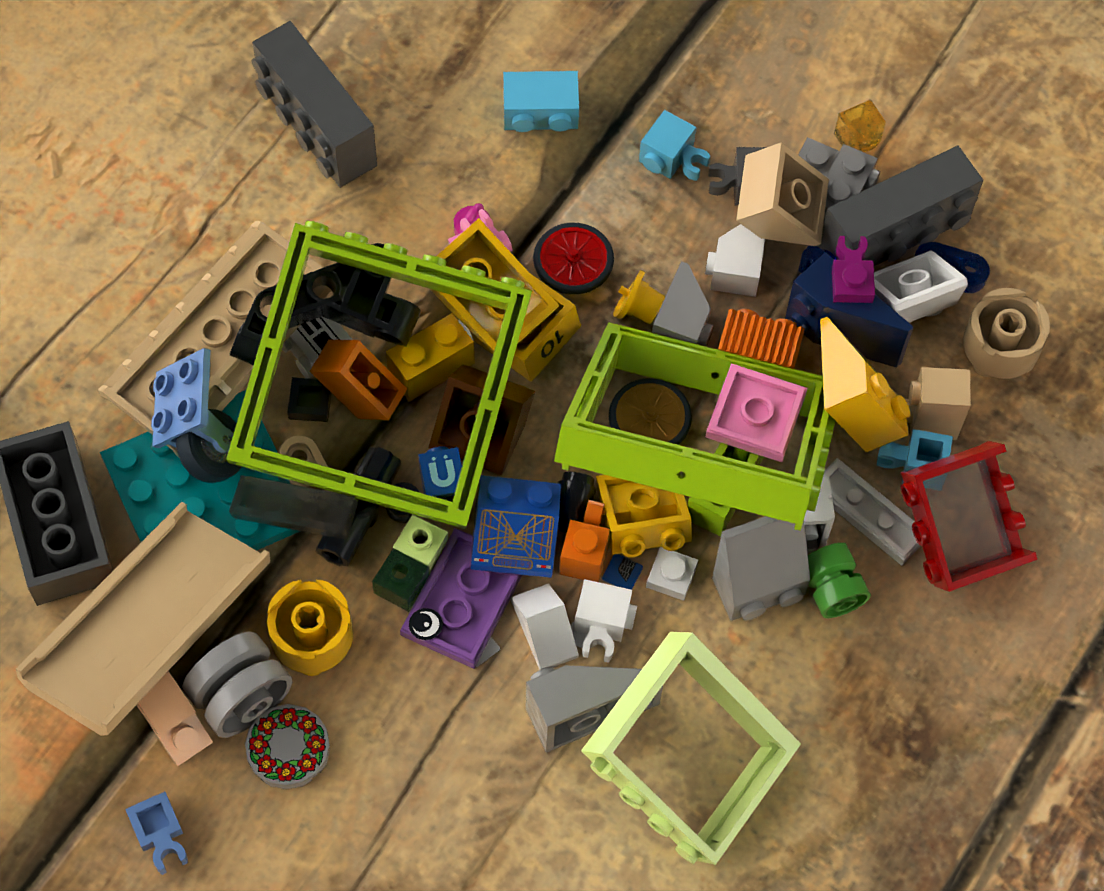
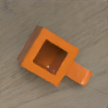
M588 500L584 521L570 520L560 556L559 575L580 580L600 581L610 529L600 527L604 514V503Z

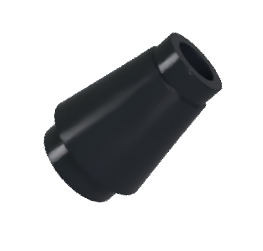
M564 472L562 480L557 482L561 484L558 530L567 533L570 520L584 521L588 500H593L597 490L593 486L595 480L593 477L579 472Z

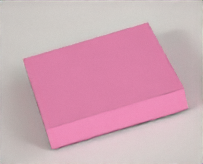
M731 363L705 437L783 462L808 388Z

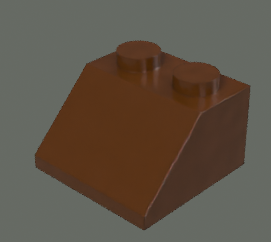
M462 364L449 376L428 448L444 446L450 449L458 447L461 461L464 460L488 373ZM507 381L483 469L498 475L504 473L525 427L535 395L534 390Z

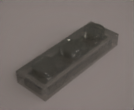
M241 475L229 513L236 519L347 540L359 502L355 496Z

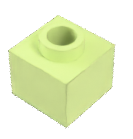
M412 514L393 546L394 560L429 577L449 539L448 532ZM418 537L426 542L417 544L414 541Z

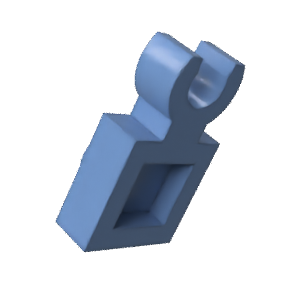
M165 791L125 809L143 852L155 847L153 862L160 874L167 873L163 859L169 853L177 854L182 865L188 863V857L183 846L172 840V838L183 834V831Z

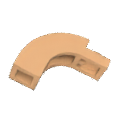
M169 671L137 704V707L177 766L213 743L196 716V711Z

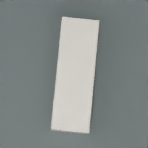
M838 458L824 471V475L830 479L832 492L830 499L833 500L834 510L902 566L920 547L912 531V523L915 521Z

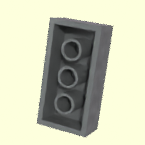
M288 21L253 41L255 58L252 59V65L258 74V79L255 81L258 91L265 100L271 99L274 102L276 112L285 126L291 124L296 131V138L304 151H312L317 158L316 163L321 173L327 179L332 177L341 188L377 167L374 125L294 24Z
M959 145L829 207L823 225L821 244L818 247L823 254L826 252L834 260H840L836 255L839 236H845V245L851 250L858 249L860 236H865L868 246L863 260H873L874 266L886 260L888 262L895 261L902 257L908 249L918 244L920 246L928 245L939 234L949 229L955 231L964 227L971 219L983 178Z
M63 422L0 441V486L26 584L36 605H42L95 589L113 571L78 443L70 422Z

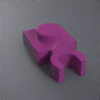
M839 236L836 255L840 260H834L832 265L833 302L873 303L874 263L873 260H863L868 246L865 236H860L858 249L855 250L846 247L845 236Z

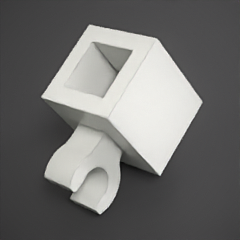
M584 579L573 628L575 632L588 634L583 642V657L588 658L590 648L593 645L599 644L605 648L604 662H610L614 652L613 640L621 642L624 628L630 630L633 628L637 606L630 604L632 590Z

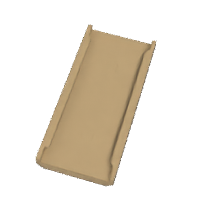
M255 221L98 389L101 397L105 400L108 399L153 435L151 421L154 415L155 392L153 384L156 372L202 348L211 350L208 409L222 411L249 382L253 365L230 356L234 340L242 323L245 322L256 296L261 291L277 285L289 241L263 222ZM309 257L304 275L324 267ZM321 285L315 287L313 292L318 297L325 299L331 292V289ZM265 305L260 309L264 316L268 317L271 305ZM300 325L287 330L284 342ZM169 444L166 445L178 456L177 448Z
M181 502L16 668L17 677L27 690L100 736L109 735L270 563V553L265 549L262 553L254 550L187 511V504Z

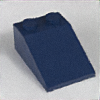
M825 252L793 281L785 319L795 322L797 327L802 326L805 328L804 335L813 343L821 345L820 319L828 317L866 359L897 368L902 363L914 327L877 295H875L873 303L833 302L832 265L834 259Z

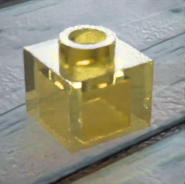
M870 99L839 113L834 135L842 146L845 144L859 151L868 152L881 142L886 121Z

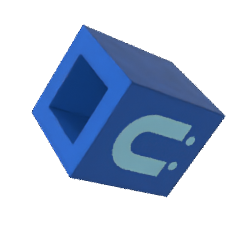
M439 446L429 449L426 453L418 454L424 494L452 502L462 467L458 447L449 449Z

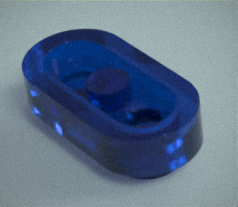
M938 242L924 243L916 250L914 257L932 250L963 274L968 282L964 293L978 292L987 282L990 274L989 264L982 256ZM965 267H972L976 272H970Z

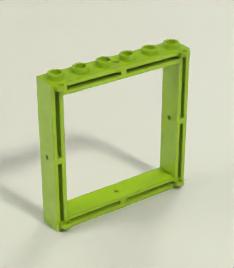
M306 221L305 225L295 223L226 458L227 462L465 529L532 290L525 289V283L517 279L502 277L501 281L486 278V272L475 267L463 266L462 270L446 266L447 261L437 256L424 254L422 259L407 255L408 250L395 244L385 243L383 248L367 244L369 239L360 234L345 232L344 237L328 232V226L318 222ZM309 254L505 310L452 502L254 446Z
M608 322L561 424L554 462L562 463V470L569 471L570 466L794 523V530L801 531L806 510L815 512L835 420L824 409L823 376ZM732 363L808 388L799 413L800 416L808 418L794 474L593 423L615 369L720 395Z

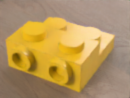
M608 475L596 476V488L600 503H604V526L610 529L609 545L612 555L622 553L626 557H637L645 549L663 547L668 551H675L680 549L685 543L692 542V520L684 495Z

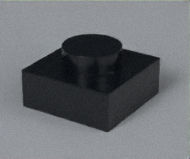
M292 377L287 411L288 419L328 422L332 393L318 379Z

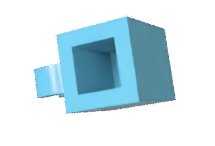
M664 110L641 140L639 162L649 171L656 174L660 173L669 179L672 178L680 165H682L684 175L691 180L697 181L700 176V169L693 166L692 163L698 162L707 167L710 163V154L703 149L694 147L696 127Z
M913 429L908 446L894 442L881 446L876 465L883 468L904 467V471H908L948 457L951 452L953 436ZM947 473L923 481L924 487L941 491Z

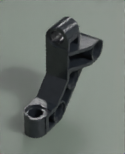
M381 243L371 244L381 248L384 247V244ZM337 262L303 275L288 329L322 316L374 338L375 336L387 342L407 347L421 310L415 304L387 293L391 277ZM277 285L261 291L256 296L245 322L242 323L237 333L230 356L254 365L268 318L262 314L260 309L265 305L272 304ZM321 285L327 286L333 292V296L325 299L320 298L313 292V289Z

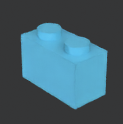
M578 71L503 72L504 130L528 132L530 130L552 129L561 132L568 129H578Z

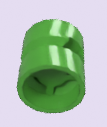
M846 543L830 544L808 555L810 574L808 586L816 588L813 597L823 618H835L856 610L870 599L871 594L862 575L853 572L857 565Z

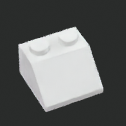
M932 250L874 272L875 295L908 322L925 316L938 315L943 309L956 305L968 286L967 278Z

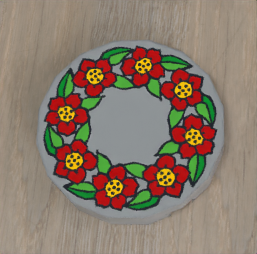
M291 704L272 707L257 717L249 728L245 742L247 760L253 772L269 786L282 789L302 787L311 782L312 778L317 776L319 772L321 773L327 765L330 753L328 732L319 716L305 707Z

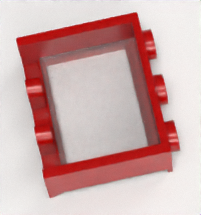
M987 441L974 448L901 472L904 482L900 486L901 494L906 505L911 507L915 522L912 523L913 535L917 543L923 546L926 561L923 562L924 572L928 581L937 588L950 592L1038 560L1036 552L1022 548L1018 530L1026 527L1025 519L1020 512L1011 510L1007 491L1015 488L1014 481L1010 474L1000 471L996 455L1007 452L1005 444Z

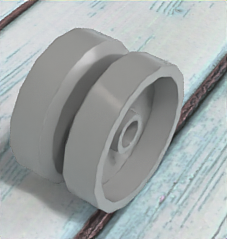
M248 631L223 641L193 666L183 682L182 688L184 693L197 709H206L204 714L206 722L218 737L228 738L250 728L257 717L272 707L278 706L292 686V678L281 663L276 660H268L270 657L269 648L257 633Z

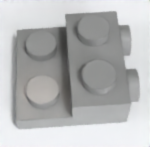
M807 137L798 154L829 179L824 221L829 207L876 185L881 172L875 169L878 158L845 144L838 151Z

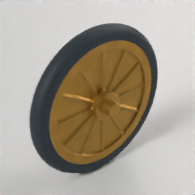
M646 378L628 383L616 393L609 408V424L611 428L677 445L686 438L692 423L691 407L685 395L674 385L659 379Z

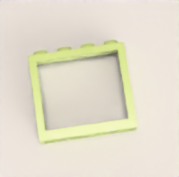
M670 632L581 752L592 761L590 767L599 777L609 782L612 781L621 789L619 796L623 801L635 809H641L649 817L647 823L652 829L665 837L669 836L677 844L675 850L681 857L693 864L696 861L716 865L801 743L693 633ZM678 664L761 746L698 835L613 753Z

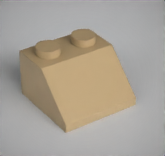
M782 142L747 154L745 156L736 221L761 239L810 246L820 245L829 179Z

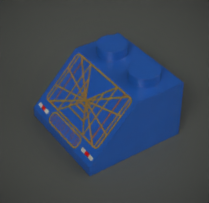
M481 475L475 506L471 570L552 578L559 522L561 484Z

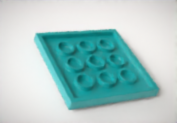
M246 390L238 393L222 410L236 423ZM261 419L254 446L278 453ZM149 431L100 452L140 543L181 502L187 504V511L256 551L312 526L304 504L297 498L288 479L241 467L235 475L221 482L207 483L200 481L185 469L180 458L168 446L165 445L161 448L152 447L153 435ZM205 440L210 445V448L204 451L205 454L212 460H219L222 453L216 451L212 443Z

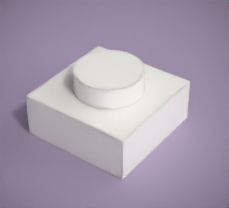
M660 547L647 579L646 588L684 601L696 571L698 559Z

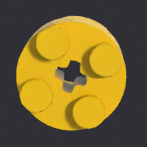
M315 579L316 582L297 580L286 584L273 596L267 611V629L275 655L285 666L306 676L319 675L321 672L327 671L340 663L347 655L354 637L350 611L344 595L329 582Z

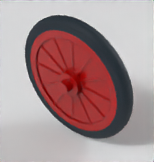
M572 222L557 225L541 236L534 249L533 262L538 276L546 285L558 292L575 295L595 290L607 280L613 269L614 253L610 242L599 230L583 223Z

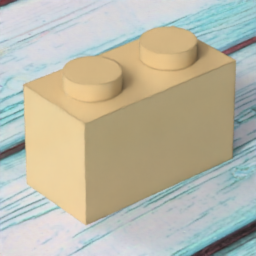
M934 367L921 368L917 381H911L909 399H905L910 409V417L907 418V423H910V437L912 430L916 429L953 436L952 440H957L971 407L970 370Z

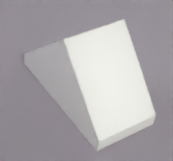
M549 583L511 597L512 605L539 670L555 667L579 658L565 604Z

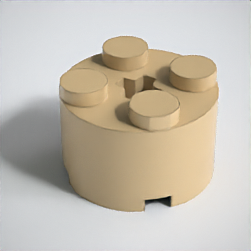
M1000 288L988 292L974 307L964 332L963 346L967 358L979 375L1010 379L1019 377L1033 369L1050 332L1048 313L1038 300L1035 303L1025 296L1026 292L1019 289Z

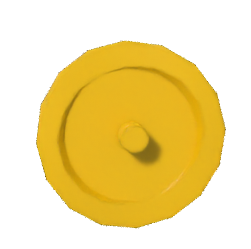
M643 270L638 272L628 289L621 285L618 290L622 297L614 308L613 316L615 318L622 319L627 314L630 317L634 316L647 324H651L658 314L665 295L642 280L646 273Z

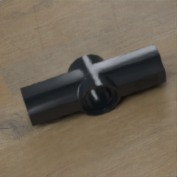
M379 446L377 448L369 447L355 475L391 485L401 467V460L394 456L391 451ZM340 495V504L316 547L317 554L337 566H349L368 528L372 527L377 521L380 505ZM356 502L368 504L367 508L361 511H355L350 508Z

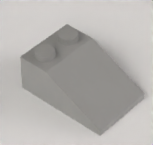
M765 516L722 531L712 580L730 621L741 617L743 620H751L761 616L769 607L778 604L781 607H787L803 599V595L806 594L810 582L804 521L801 531L794 530V523Z
M565 665L556 670L553 667H547L534 673L531 676V680L526 682V711L545 752H550L594 733L642 669ZM663 686L644 711L660 705Z

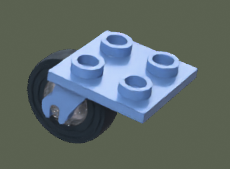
M202 348L156 372L153 384L155 392L154 415L151 421L153 430L152 447L161 448L169 444L177 448L181 463L193 477L203 482L215 483L232 477L241 469V466L230 464L226 460L237 423L222 411L208 409L211 350Z

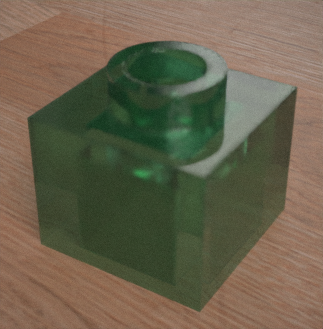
M393 548L372 581L374 594L409 612L429 577V567ZM399 571L405 574L406 577L398 579L394 575Z

